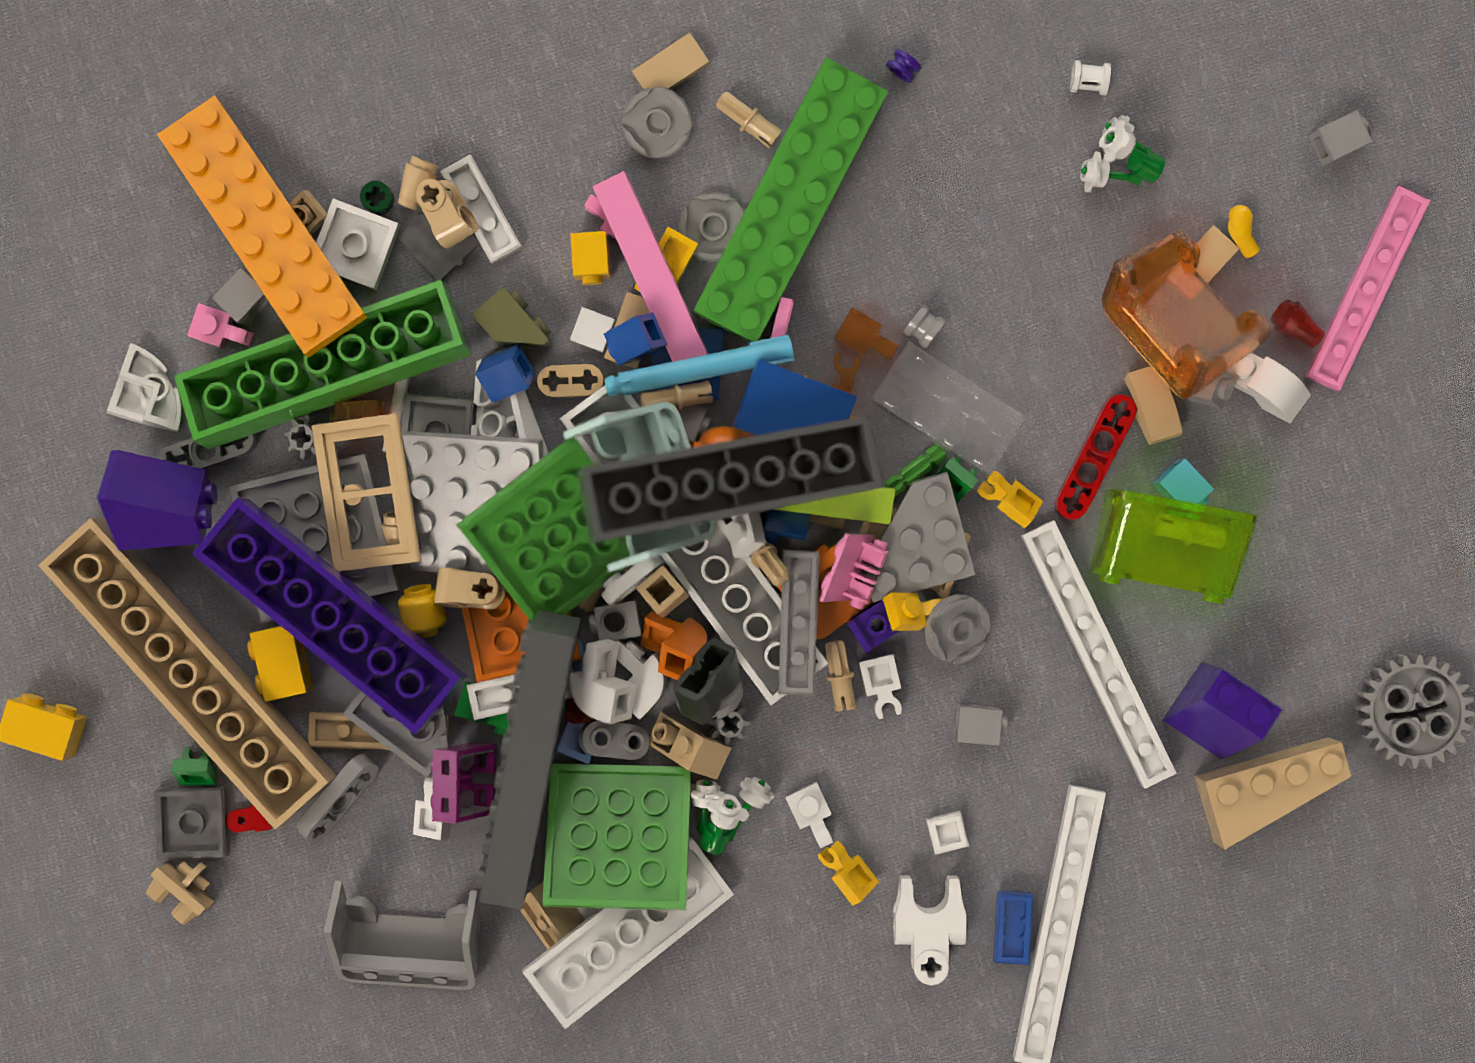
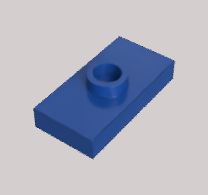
M997 891L993 950L994 963L1030 965L1034 897L1032 892Z

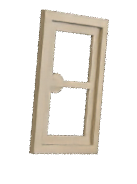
M399 413L311 425L334 568L338 571L421 561ZM383 435L391 486L363 490L358 484H350L343 489L335 442ZM392 493L400 544L352 550L345 503L357 505L364 500V497Z

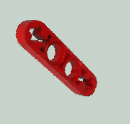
M1123 394L1115 395L1107 399L1103 404L1054 502L1055 510L1062 518L1068 520L1079 519L1084 516L1092 503L1136 416V404L1129 396ZM1123 402L1125 404L1123 409L1128 413L1127 416H1121L1117 419L1114 426L1121 428L1118 433L1113 427L1102 425L1103 420L1107 423L1111 422L1115 415V411L1111 409V406ZM1099 432H1107L1112 437V447L1106 452L1099 451L1094 445V438ZM1084 463H1091L1097 471L1096 478L1090 483L1083 482L1078 476L1079 467ZM1071 482L1080 488L1089 489L1087 495L1084 492H1080L1076 499V503L1080 505L1079 510H1071L1070 513H1067V505L1063 503L1064 498H1072L1076 491V488H1070Z

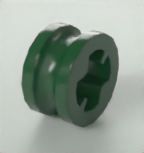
M370 181L361 189L360 201L368 211L381 215L389 212L393 207L394 194L383 182ZM376 189H381L380 193L384 196L386 195V198L379 201L378 206L374 207V203L369 200V195H375Z

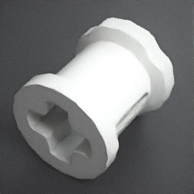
M1075 60L1071 72L1070 92L1076 93L1078 89L1099 91L1100 95L1105 96L1109 88L1111 64L1104 63L1103 66L1081 64L1080 60Z

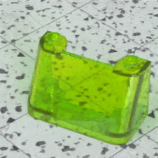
M1105 490L1090 573L1100 574L1099 581L1120 585L1121 578L1202 593V601L1224 605L1225 598L1232 599L1255 531L1257 515L1127 490Z

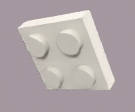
M332 199L316 243L340 277L377 291L401 225Z

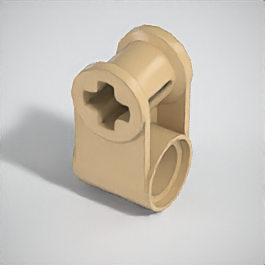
M426 179L418 185L416 190L417 202L431 226L433 235L441 246L449 249L478 231L477 221L468 209L455 183L450 180Z
M439 568L434 599V604L451 608L469 607L490 610L498 608L505 600L506 589L491 574L455 568ZM489 585L493 588L492 593H486L485 597L480 594L481 590H486Z

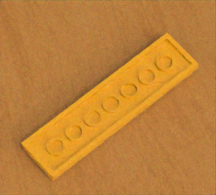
M215 95L157 134L302 352L308 358L367 318L362 308Z

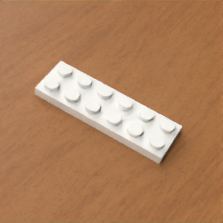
M689 838L686 911L600 908L522 969V973L564 1029H566L734 894L696 842Z

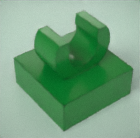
M960 455L955 459L951 457L935 474L948 473L956 504L978 481L975 477L977 469L973 467L970 471H967L959 464L963 459Z
M185 747L182 752L183 759H173L171 772L181 786L216 785L218 772L211 763L212 759L204 750H202V756L199 759H192L193 751L190 747Z

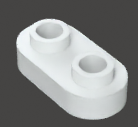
M659 555L632 564L633 567L625 574L621 575L618 572L604 582L602 586L606 590L601 596L610 607L614 606L632 593L662 565L664 566L666 562Z

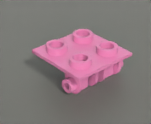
M846 533L845 537L836 546L834 553L836 560L833 568L826 574L822 582L823 594L820 601H850V605L858 609H863L864 604H869L875 587L864 582L876 585L877 580L863 574L862 570L880 575L881 570L866 562L882 568L889 553L886 550L888 543L875 538L876 536L871 534Z

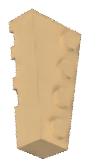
M1327 737L1194 777L1213 842L1226 850L1352 776L1342 742Z

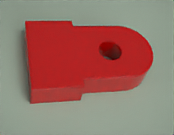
M252 804L250 805L251 807L231 811L226 818L227 827L237 833L250 830L260 832L273 829ZM241 816L245 818V823L240 821Z

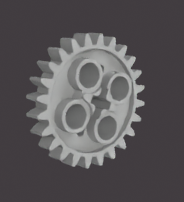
M1413 653L1411 660H1409L1407 655L1400 654L1397 659L1398 665L1393 660H1384L1386 671L1374 667L1372 670L1377 677L1375 681L1366 678L1363 680L1369 687L1368 692L1358 691L1357 695L1366 699L1365 704L1355 706L1356 710L1362 711L1365 714L1364 717L1356 720V723L1368 727L1361 736L1366 739L1374 738L1369 748L1374 751L1382 749L1380 757L1385 760H1390L1393 757V764L1403 766L1406 761L1408 767L1417 769L1420 760L1423 766L1430 768L1432 767V757L1436 761L1444 763L1445 756L1443 752L1447 751L1456 755L1457 750L1453 743L1455 741L1466 743V739L1460 733L1462 730L1473 729L1472 726L1465 723V718L1475 716V712L1466 710L1465 705L1473 702L1474 698L1462 695L1469 685L1466 683H1456L1461 673L1457 671L1448 672L1450 664L1441 661L1436 665L1437 659L1433 656L1427 655L1423 661L1421 654ZM1431 681L1433 693L1430 697L1425 698L1423 687L1427 682ZM1397 689L1399 700L1395 705L1391 706L1388 702L1389 693ZM1442 702L1445 704L1444 707L1439 709L1415 711L1414 717L1400 714L1388 720L1385 719V715L1388 713L1413 711L1416 709V705L1431 707ZM1439 716L1441 726L1433 733L1430 727L1431 721L1434 717ZM1404 723L1407 727V733L1403 739L1398 740L1396 729L1400 724Z

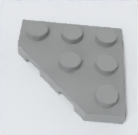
M944 472L913 481L900 506L892 516L890 525H887L880 540L888 543L886 550L889 551L883 567L879 568L866 562L881 570L880 575L864 570L866 575L877 580L876 585L868 583V585L875 587L871 596L873 603L882 601L891 592L911 593L976 575L948 473Z
M362 691L358 693L343 713L345 717L426 778L432 774L431 761L433 759V749L449 747L444 706L426 729L416 735Z

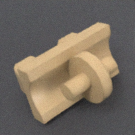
M167 861L161 867L158 866L150 875L154 879L149 885L146 894L160 904L170 894L180 900V903L171 914L182 925L187 924L196 916L199 917L215 903V900L204 892L210 883L201 876L207 868L202 862L192 869L184 861L177 868Z

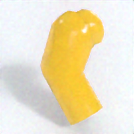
M1236 205L1229 211L1228 232L1240 248L1239 250L1243 256L1250 258L1260 251V247L1252 236L1253 214L1248 206Z

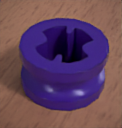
M897 49L894 52L895 59L893 61L889 60L886 66L891 73L902 81L912 83L914 80L913 73H919L922 67L911 55Z

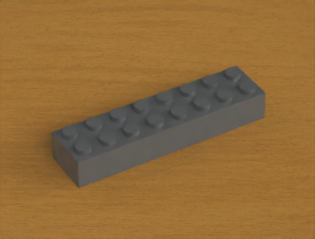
M869 416L582 467L577 471L591 544L882 488Z
M538 610L535 620H528L526 630L523 631L520 652H525L526 654L521 655L513 686L520 688H515L514 696L510 701L507 720L509 724L507 733L503 737L500 753L503 757L496 774L494 788L497 789L490 807L488 817L490 826L485 836L482 849L484 858L482 866L479 868L476 887L482 888L480 902L523 909L534 865L581 618Z

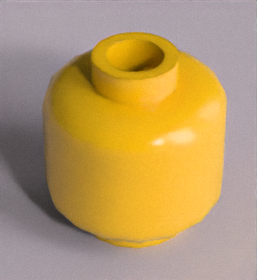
M418 584L408 587L404 590V595L398 600L402 623L421 638H428L438 634V628L447 621L445 607L434 604L436 589L431 588L430 584Z

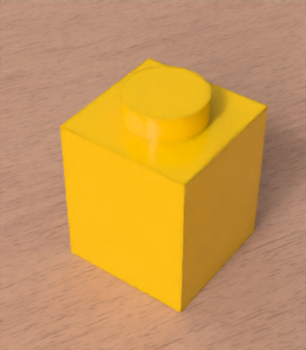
M606 231L570 233L573 276L576 281L582 280V285L592 286L603 284V279L611 278L609 237Z

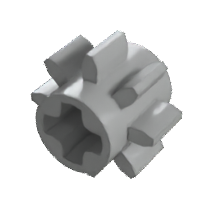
M306 415L304 422L301 419H292L293 427L289 432L284 433L291 444L288 450H300L301 459L310 458L312 452L316 455L311 426L317 425L315 424V415ZM305 433L311 435V440L305 439Z
M739 705L727 715L730 717L729 721L731 722L728 728L724 726L723 717L717 719V716L713 717L707 722L713 727L708 735L716 738L721 734V740L726 745L729 744L730 738L735 736L742 740L743 735L741 731L743 726L750 725V722L741 717L746 709Z

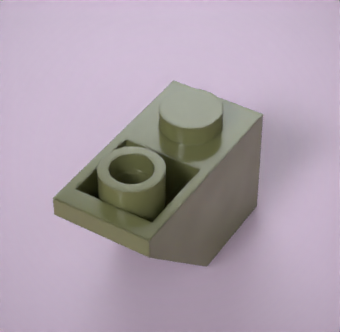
M502 287L471 314L499 345L513 346L519 344L525 347L549 348L553 344L547 337L552 331L539 316L534 320L531 319L525 312V309L529 306L528 303L516 290L510 294Z

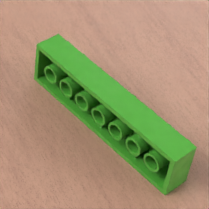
M827 57L824 59L700 295L692 314L720 329H724V331L748 344L759 340L888 93L887 90Z
M438 280L363 307L362 310L367 316L366 319L309 358L302 352L292 335L288 334L174 375L193 441L210 450L471 356L472 354L450 290L442 280Z

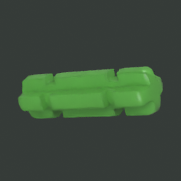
M934 444L925 451L926 454L924 456L922 454L898 471L899 475H893L885 481V487L895 488L894 497L905 491L907 485L910 486L913 481L921 479L930 472L933 465L938 466L946 460L947 455L940 445Z

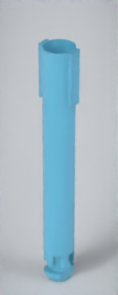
M789 335L750 342L749 346L621 372L618 373L617 377L609 376L605 378L608 396H617L619 393H622L623 396L753 369L757 359L776 366L792 364L795 361L793 347Z

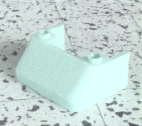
M661 402L604 415L563 432L565 439L591 434L594 447L602 456L606 458L619 456L620 460L691 448L681 416L677 408L669 402ZM715 520L626 537L631 557L608 564L609 572L710 539L715 533Z

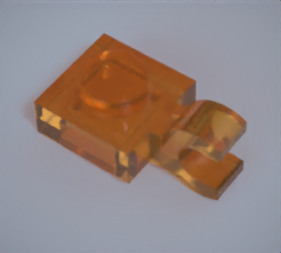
M853 307L834 336L835 340L862 356H865L868 349L871 348L883 357L891 360L898 347L894 342L878 335L882 327L880 323Z
M837 352L833 360V367L839 374L840 379L838 385L831 384V387L852 394L855 374L860 367V357L855 356L851 368H844L840 364L842 353Z

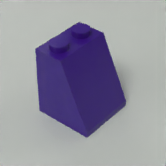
M111 450L97 501L120 551L200 544L205 538L207 529L212 526L211 509L212 505L217 503L218 495L217 488L214 483L210 484L205 469L126 451Z
M1200 663L1162 720L1222 760L1263 740L1283 709L1225 670Z

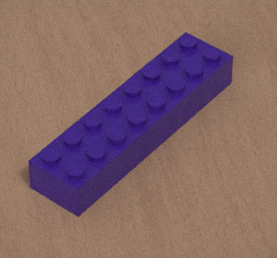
M236 498L192 553L415 735L426 729L468 676L250 499Z

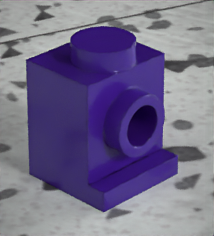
M883 600L875 602L846 622L865 653L899 632L892 631ZM875 618L883 620L884 625L880 631H873L871 629V621Z

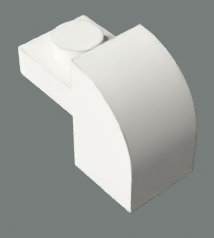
M1243 348L1227 369L1234 376L1235 388L1253 396L1261 409L1288 423L1293 421L1311 396L1303 382L1287 368L1267 356L1263 359Z
M610 639L587 643L583 655V670L570 674V688L578 707L586 715L607 724L632 718L637 686L631 682L614 677L619 643Z
M619 639L616 641L619 643L617 660L633 674L628 682L637 685L632 713L640 720L664 694L668 676L658 673L659 653H654L646 661L642 657L645 654L644 650L635 641L629 639L626 642L624 639Z

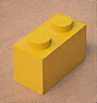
M282 626L249 633L251 640L247 643L248 653L251 660L256 661L258 674L255 676L256 688L258 693L264 696L265 702L315 690L303 643Z
M23 693L20 697L7 700L0 722V742L61 761L76 756L87 721L86 716L76 713L77 708L66 704L51 706L43 703V697L29 693Z

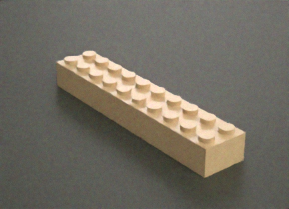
M90 518L38 565L275 830L286 824L337 776L314 749L308 746L305 739L270 701H264V696L258 693L256 685L139 554L134 549L118 550L105 518Z

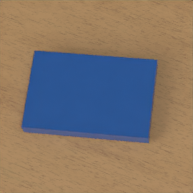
M757 359L732 427L758 436L846 420L851 416L857 396Z

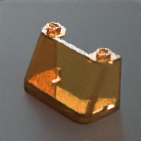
M1180 229L1115 261L1102 295V306L1109 319L1172 391L1180 398L1188 399L1202 391L1268 339L1273 328L1262 314L1254 310H1247L1237 317L1196 272L1200 260V249Z

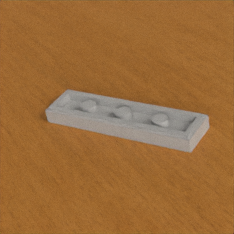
M783 550V564L787 568L790 578L782 584L778 694L814 695L819 552Z

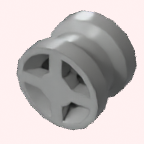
M923 304L903 333L917 338L919 345L925 349L946 320L942 317L933 316L930 313V309Z

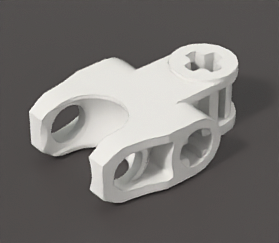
M910 876L899 877L898 892L893 907L894 944L911 945L912 968L918 980L927 985L939 984L948 975L949 945L966 944V911L962 901L958 876H947L944 898L940 904L932 908H924L914 902L913 884ZM928 957H933L937 964H933L931 970L926 971L923 964L927 963Z

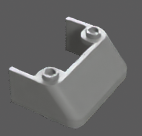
M335 881L323 933L337 977L353 983L468 990L475 986L481 926V912L477 891L470 890L468 904H457L455 907L448 909L445 919L378 914L375 905L365 897L355 896L347 899L342 881Z

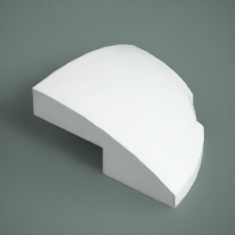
M130 343L106 413L148 426L177 432L181 419L180 395L177 388L173 389L165 374L167 368L150 352Z

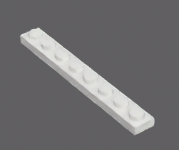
M1051 520L1022 534V540L1141 786L1146 789L1177 774L1055 521Z
M1071 784L1068 787L1013 1052L1015 1062L1050 1063L1106 796L1104 791Z

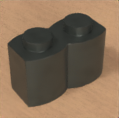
M714 638L704 644L699 650L695 664L687 668L680 675L675 685V694L682 716L701 725L707 723L715 716L720 708L721 699L731 693L740 680L741 671L735 647Z

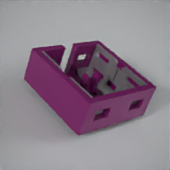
M471 742L433 749V759L431 761V771L433 773L432 796L430 800L432 821L460 823L488 816L492 800L495 798L496 788L492 784L472 783V777H474L472 772L496 773V744ZM483 753H486V767L481 766ZM481 790H486L485 803H481Z

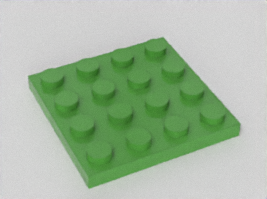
M575 437L564 441L456 524L527 618L532 621L535 620L538 610L566 615L598 590L611 576L626 568L623 567L609 572L608 564L631 557L626 537L590 543L577 471L582 467L595 464Z
M553 763L550 776L542 905L544 907L686 911L691 771L682 766Z

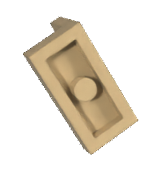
M543 880L537 886L527 891L523 909L520 911L548 950L586 919H584L578 908L544 907L542 905Z

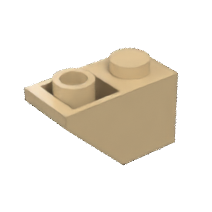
M663 712L660 713L649 736V745L688 771L716 780L732 749L717 738L710 737L708 733Z

